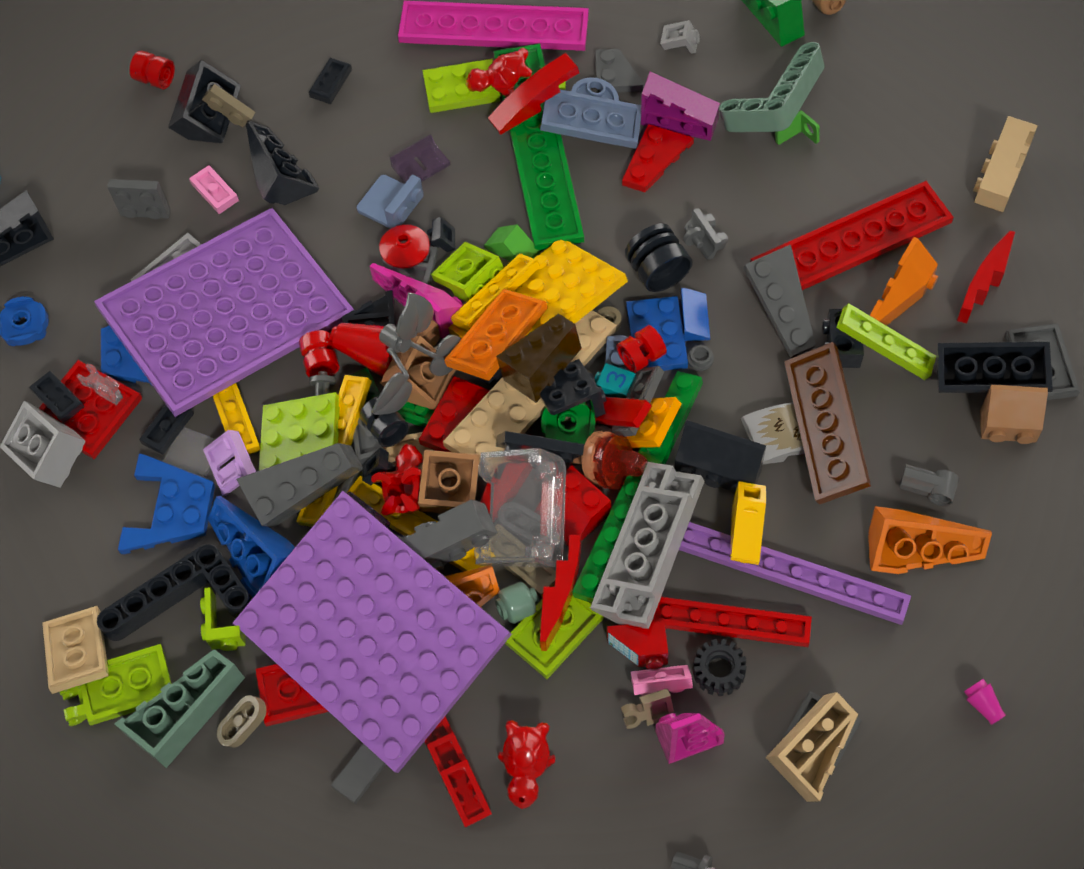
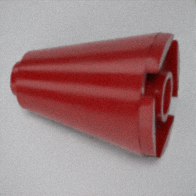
M340 323L338 326H334L331 331L330 341H332L333 348L381 377L384 376L393 359L392 355L387 352L389 347L379 340L380 332L385 326Z

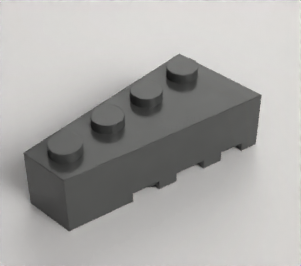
M337 443L237 478L236 480L261 525L276 527L364 468L350 445Z
M469 500L439 515L438 522L422 523L414 527L416 533L404 537L398 535L397 537L440 572L444 569V565L464 558L467 554L466 552L472 548L487 544L489 538L497 534V531L486 505L475 500Z

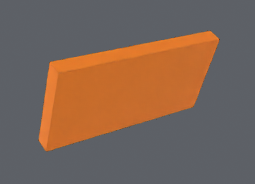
M503 289L444 359L446 366L489 381L500 368L496 356L527 335L548 309L546 301Z

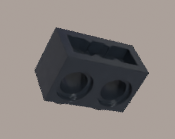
M829 309L828 318L823 319L822 333L827 335V341H824V345L834 342L837 348L847 350L841 351L838 349L842 368H860L864 356L863 343L836 328L842 309Z

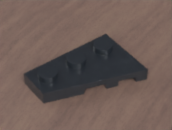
M504 431L497 435L496 447L503 448L504 452L511 454L523 453L535 458H543L563 464L573 462V459L582 456L584 451V444Z

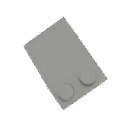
M24 401L0 448L34 480L61 488L63 482L69 476L70 469L77 456L82 452L85 440L68 426L31 403Z

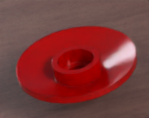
M399 225L391 228L383 235L380 240L379 250L383 260L390 266L403 269L411 268L420 264L427 257L430 250V242L427 234L419 227Z

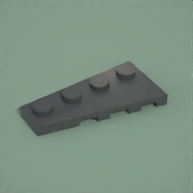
M791 245L745 264L743 269L790 359L813 349L816 344Z

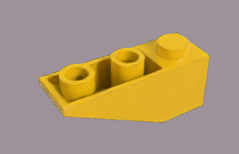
M738 481L732 504L730 560L759 565L766 508V486Z

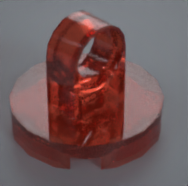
M623 435L603 437L597 444L593 456V462H597L598 472H594V476L598 484L605 489H621L627 475H643L648 461L643 455L633 451L629 440Z

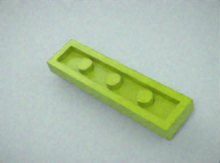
M849 303L842 309L836 328L921 379L926 380L931 376L936 355Z

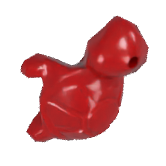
M521 48L513 53L500 55L487 70L472 69L466 79L467 88L471 92H483L492 86L505 97H508L514 91V85L520 77H531L532 70L525 65L528 50Z
M405 444L401 447V451L395 458L397 471L378 472L371 478L373 483L380 481L382 483V494L385 504L382 507L381 513L385 516H390L394 513L405 514L409 511L416 512L420 508L418 501L422 473L418 467L423 463L422 454L413 445Z
M511 720L505 724L507 738L504 743L503 752L499 751L498 759L505 765L507 773L513 777L507 789L510 801L515 806L525 809L530 807L538 798V785L535 779L555 763L556 756H549L546 736L550 726L547 723H539L536 727L519 726L518 722Z

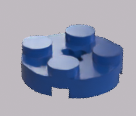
M17 297L4 304L5 308L0 313V336L9 346L27 345L46 336L49 317L40 302L38 303L30 297ZM22 317H25L27 320L24 324H16L20 322Z

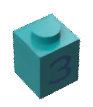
M605 363L602 372L598 371L594 379L597 387L602 388L606 397L626 398L636 373Z

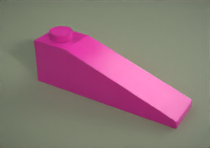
M375 263L370 265L373 280L385 291L393 290L394 298L404 307L408 292L420 295L428 300L433 307L432 319L438 324L440 337L444 339L449 334V327L453 324L451 317L463 306L457 297H451L443 290Z
M675 713L663 716L656 723L655 732L668 764L724 743V731L700 713H682L677 716Z

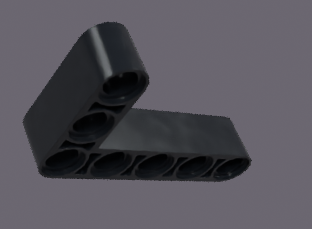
M205 544L102 610L97 617V625L109 640L120 641L207 583L211 585L234 618L239 616L252 599L219 550L214 545ZM215 558L212 563L205 564L208 559ZM191 573L188 579L181 580L183 575ZM230 578L226 584L219 585L222 579ZM167 589L165 594L157 596L160 590ZM244 599L241 605L233 606L236 600ZM143 605L139 611L133 612L136 606ZM113 621H118L115 627L108 628Z

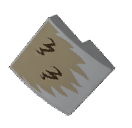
M793 402L761 409L741 418L749 439L766 445L763 464L784 462L788 456L805 454Z

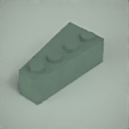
M215 649L184 671V676L173 684L169 682L161 688V693L148 703L144 701L135 708L137 711L126 719L122 717L114 723L128 738L165 768L171 764L245 679L235 664Z

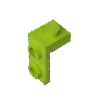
M211 587L205 588V597H202L200 600L202 614H205V624H201L203 641H206L212 650L232 651L236 650L239 646H246L245 634L240 630L239 625L217 628L216 595Z

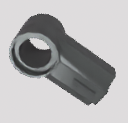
M906 465L899 489L927 496L934 504L950 506L954 501L959 477L954 472L948 470L931 472Z

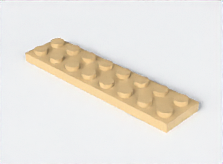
M593 310L575 323L582 349L571 362L580 359L584 366L606 343L607 336H612L616 332L617 326ZM502 377L443 441L444 447L454 453L480 455L479 471L487 476L507 454L503 448L496 447L497 435L504 431L525 434L542 415L546 407L541 399L535 403L505 382Z

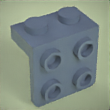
M381 175L357 205L358 213L390 229L402 225L424 196L421 179L411 175L407 182L403 184L387 175Z

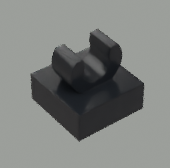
M441 217L432 220V228L427 231V235L432 238L429 241L430 246L440 247L446 252L455 250V228Z
M380 447L364 462L363 482L371 486L373 484L371 478L374 474L396 471V466L388 462L389 452Z

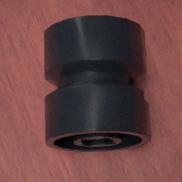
M376 397L364 405L360 412V420L372 433V436L379 445L391 447L405 438L409 426L397 411L390 414H373L371 411L379 398Z

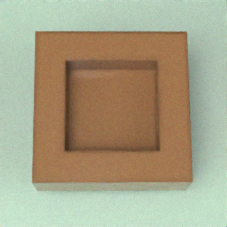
M432 319L429 327L425 331L417 333V336H421L432 347L435 346L440 338L438 324Z

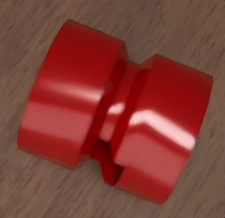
M139 50L132 57L129 71L133 80L144 84L150 82L151 86L163 90L172 83L175 65L170 59Z
M647 325L636 332L635 338L629 336L616 345L620 359L628 370L633 373L646 367L648 360L654 362L667 353L662 337L651 325Z
M316 330L306 333L299 339L301 355L304 356L305 371L309 378L318 375V372L322 371L327 372L328 376H333L339 371L340 366L337 354L334 351L335 348H333L332 341H330L329 332Z

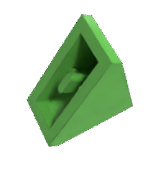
M518 224L498 227L484 244L485 249L509 262L519 253L531 258L536 257L540 253V250L535 249L534 243Z

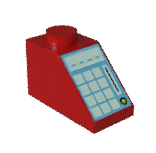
M664 621L651 622L649 629L628 624L607 626L608 644L638 667L658 669L663 665H668V646Z

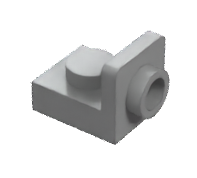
M690 20L664 25L660 44L664 50L686 46L689 52L693 54L696 53L697 44L700 42V35Z

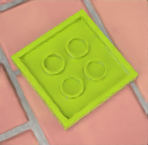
M334 392L263 405L259 471L337 444L340 411L339 395Z

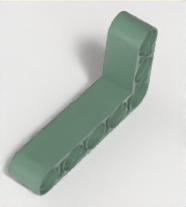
M809 42L798 49L769 98L729 99L724 101L719 106V110L726 131L777 132L788 128L825 67L819 43Z

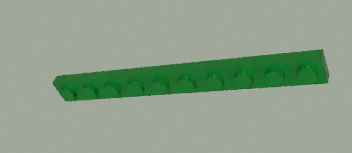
M677 371L665 397H676L682 404L661 446L640 448L572 591L574 598L592 603L647 463L666 464L703 385L702 377Z

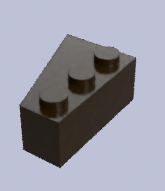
M558 313L524 338L497 355L496 358L504 381L537 403L541 398L540 393L542 390L554 383L556 373L560 369L564 370L582 347L575 323Z

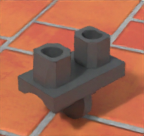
M698 208L692 211V218L685 225L684 229L687 233L684 235L683 241L688 246L695 244L705 258L709 260L714 258L718 250L725 248L728 237L724 232L716 233L714 231L716 220L713 215H703Z

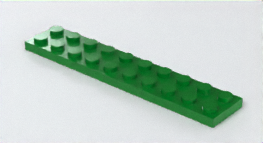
M540 44L494 51V59H496L500 55L513 53L521 48L527 49L528 57L525 60V65L532 70L531 76L545 66ZM520 77L514 85V90L528 78ZM544 102L540 104L541 112L510 129L530 230L536 250L547 249L558 240L569 241L572 244L584 242V233L561 134L540 130Z

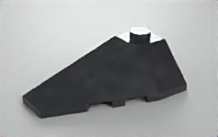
M247 121L246 129L255 180L262 198L271 204L287 205L316 193L319 187L311 173L307 169L301 170L297 166L298 159L282 149L284 144L268 127Z

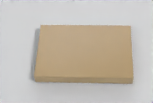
M98 606L43 622L48 687L52 694L109 676L104 634L97 625V617L101 612Z

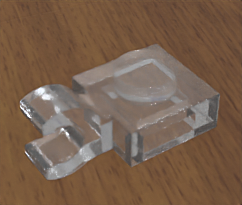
M87 364L86 368L91 374L87 377L78 374L77 378L80 383L93 388L97 394L117 405L123 398L118 389L119 384L109 376L102 377L94 365Z

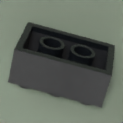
M199 61L186 72L168 128L188 140L223 143L230 120L219 111L211 109L202 99L214 84L237 99L241 85L206 62Z
M687 420L675 458L674 469L676 472L701 475L706 485L713 488L721 487L735 494L738 481L757 484L763 467L766 445Z

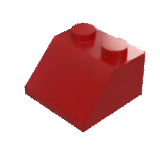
M571 465L552 482L534 510V513L543 517L548 522L549 529L569 547L570 534L581 535L582 541L608 517L611 511V500Z

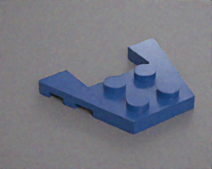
M110 326L102 328L101 372L118 381L150 383Z
M139 454L134 474L135 478L144 481H160L159 493L151 529L123 527L118 546L119 553L128 554L131 553V550L139 548L146 550L154 548L157 544L169 541L176 543L206 536L209 522L208 517L211 512L215 491L214 482L147 455Z

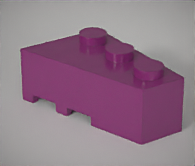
M649 72L642 91L641 125L648 126L650 124L687 136L711 141L719 119L720 103L653 72Z

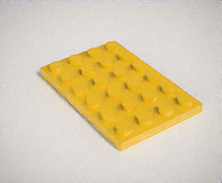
M558 240L533 258L538 260L540 268L514 292L543 300L547 303L548 309L527 333L528 335L558 313L571 322L577 323L626 284L628 280L626 274L569 241ZM454 324L449 327V333L457 335L461 339L468 332Z

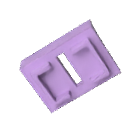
M227 430L203 449L222 496H227L240 486L236 480L237 478L256 472L239 431ZM235 456V459L233 461H231L222 469L220 468V466H222L224 463H226L228 460Z

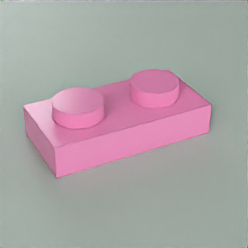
M210 165L189 178L193 187L218 214L239 201L237 194Z
M688 665L631 672L634 695L645 696L666 688L670 692L678 693L685 689L693 688Z

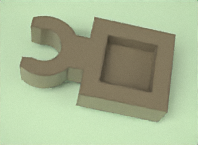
M667 688L639 697L641 704H626L621 707L622 713L626 717L623 720L627 729L637 727L641 721H645L647 726L656 724L663 716L674 713L671 695Z

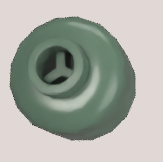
M517 582L501 589L498 593V598L495 599V605L502 620L507 619L513 624L533 615L536 612L535 604L539 603L535 589L533 587L528 588L523 582Z

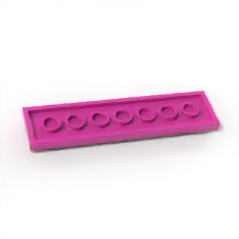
M404 1L398 39L399 43L507 48L540 44L541 49L585 51L589 8Z

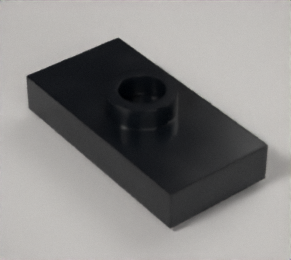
M330 57L309 90L310 98L332 104L352 71L351 64Z
M51 371L47 372L29 387L63 424L84 408L82 402Z

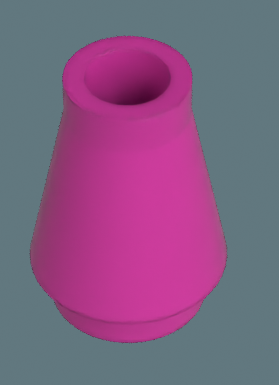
M982 679L964 691L968 697L966 700L991 725L1006 716L991 683L987 684Z

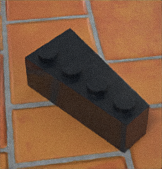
M24 191L0 209V267L54 240L27 191Z

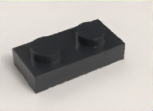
M165 405L139 439L142 445L164 455L194 415L192 409L190 408L175 417L167 405Z

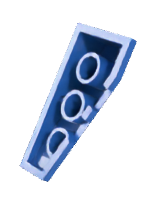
M216 496L208 520L221 545L227 546L232 556L229 559L231 565L238 567L242 575L240 582L254 598L294 550L295 546L271 528L262 526L257 519L225 498Z

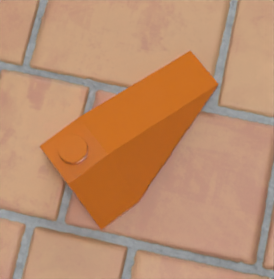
M913 237L902 255L894 278L890 277L882 295L883 301L879 299L870 314L871 317L886 326L920 300L927 289L932 290L939 276L935 275L938 266L937 262L916 237Z

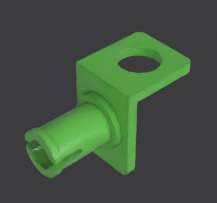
M801 110L788 128L775 132L776 143L780 145L802 132L817 144L820 142V126ZM807 123L812 127L813 133L808 129Z

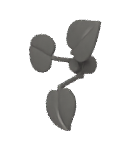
M408 292L406 305L399 318L398 325L387 324L380 332L379 340L389 347L387 352L392 355L402 373H396L386 383L371 411L375 415L390 414L400 410L410 397L412 384L407 381L409 374L396 352L404 353L411 346L434 358L429 370L436 376H444L453 370V368L446 366L444 359L459 343L460 337L457 335L445 337L439 343L436 353L411 341V338H415L417 333H421L429 327L434 313L431 303L420 295Z

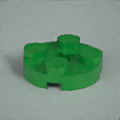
M585 402L556 415H551L547 408H545L541 417V431L544 438L585 445L587 438L595 429L594 413L585 405ZM566 417H570L571 422L575 423V426L565 429L560 421H565Z

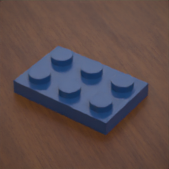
M678 296L627 301L626 309L630 336L635 338L636 332L647 325H651L657 330L666 345L667 353L654 362L648 360V365L644 368L660 366L663 371L688 368Z

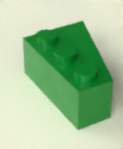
M741 0L781 47L805 36L802 0Z

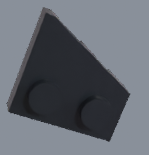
M393 290L386 291L385 296L373 303L370 300L358 310L342 316L343 323L378 326L394 324L396 326Z

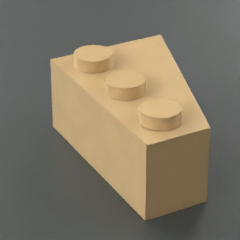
M1008 116L999 140H994L989 151L992 157L991 159L986 158L981 173L985 175L983 178L978 177L973 189L974 192H977L974 203L1004 212L1038 125Z
M838 692L826 694L766 756V759L807 802L820 801L824 793L822 791L829 775L833 773L834 763L840 750L844 748L858 714Z

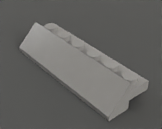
M647 463L590 606L592 611L619 625L628 624L649 629L705 482L701 475L676 472L671 465Z

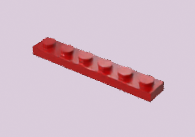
M661 597L652 622L664 621L666 629L809 647L812 617Z

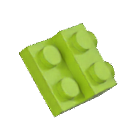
M464 242L431 276L435 282L450 288L455 297L468 302L504 267L499 256Z

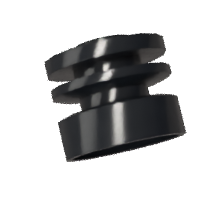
M659 223L643 229L629 241L625 248V257L631 263L632 268L638 272V277L649 292H660L673 287L692 268V258L682 244H679V239L668 224Z

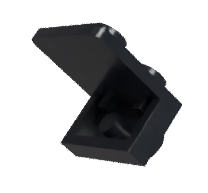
M580 359L570 362L564 370L560 369L554 376V383L551 386H546L540 393V399L551 415L559 414L584 402L587 403L596 418L606 414L603 403L607 400L601 387H597L591 371L586 370Z

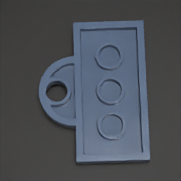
M592 77L584 78L576 82L571 91L560 90V93L544 102L540 130L636 149L641 121V105L619 101L616 89L605 80ZM590 88H597V89H599L601 92H599V93L592 92V91L590 90Z

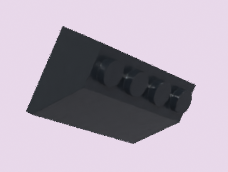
M1050 342L938 343L939 393L988 392L991 385L1048 388V392H1052Z

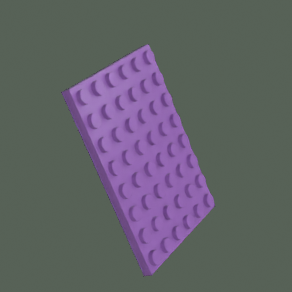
M273 208L94 301L99 312L175 417L299 348V339L306 333L316 330L329 331L334 326H338L340 323H343L342 316L354 310Z
M344 491L340 493L233 622L235 626L239 625L240 630L396 773L400 772L512 635Z

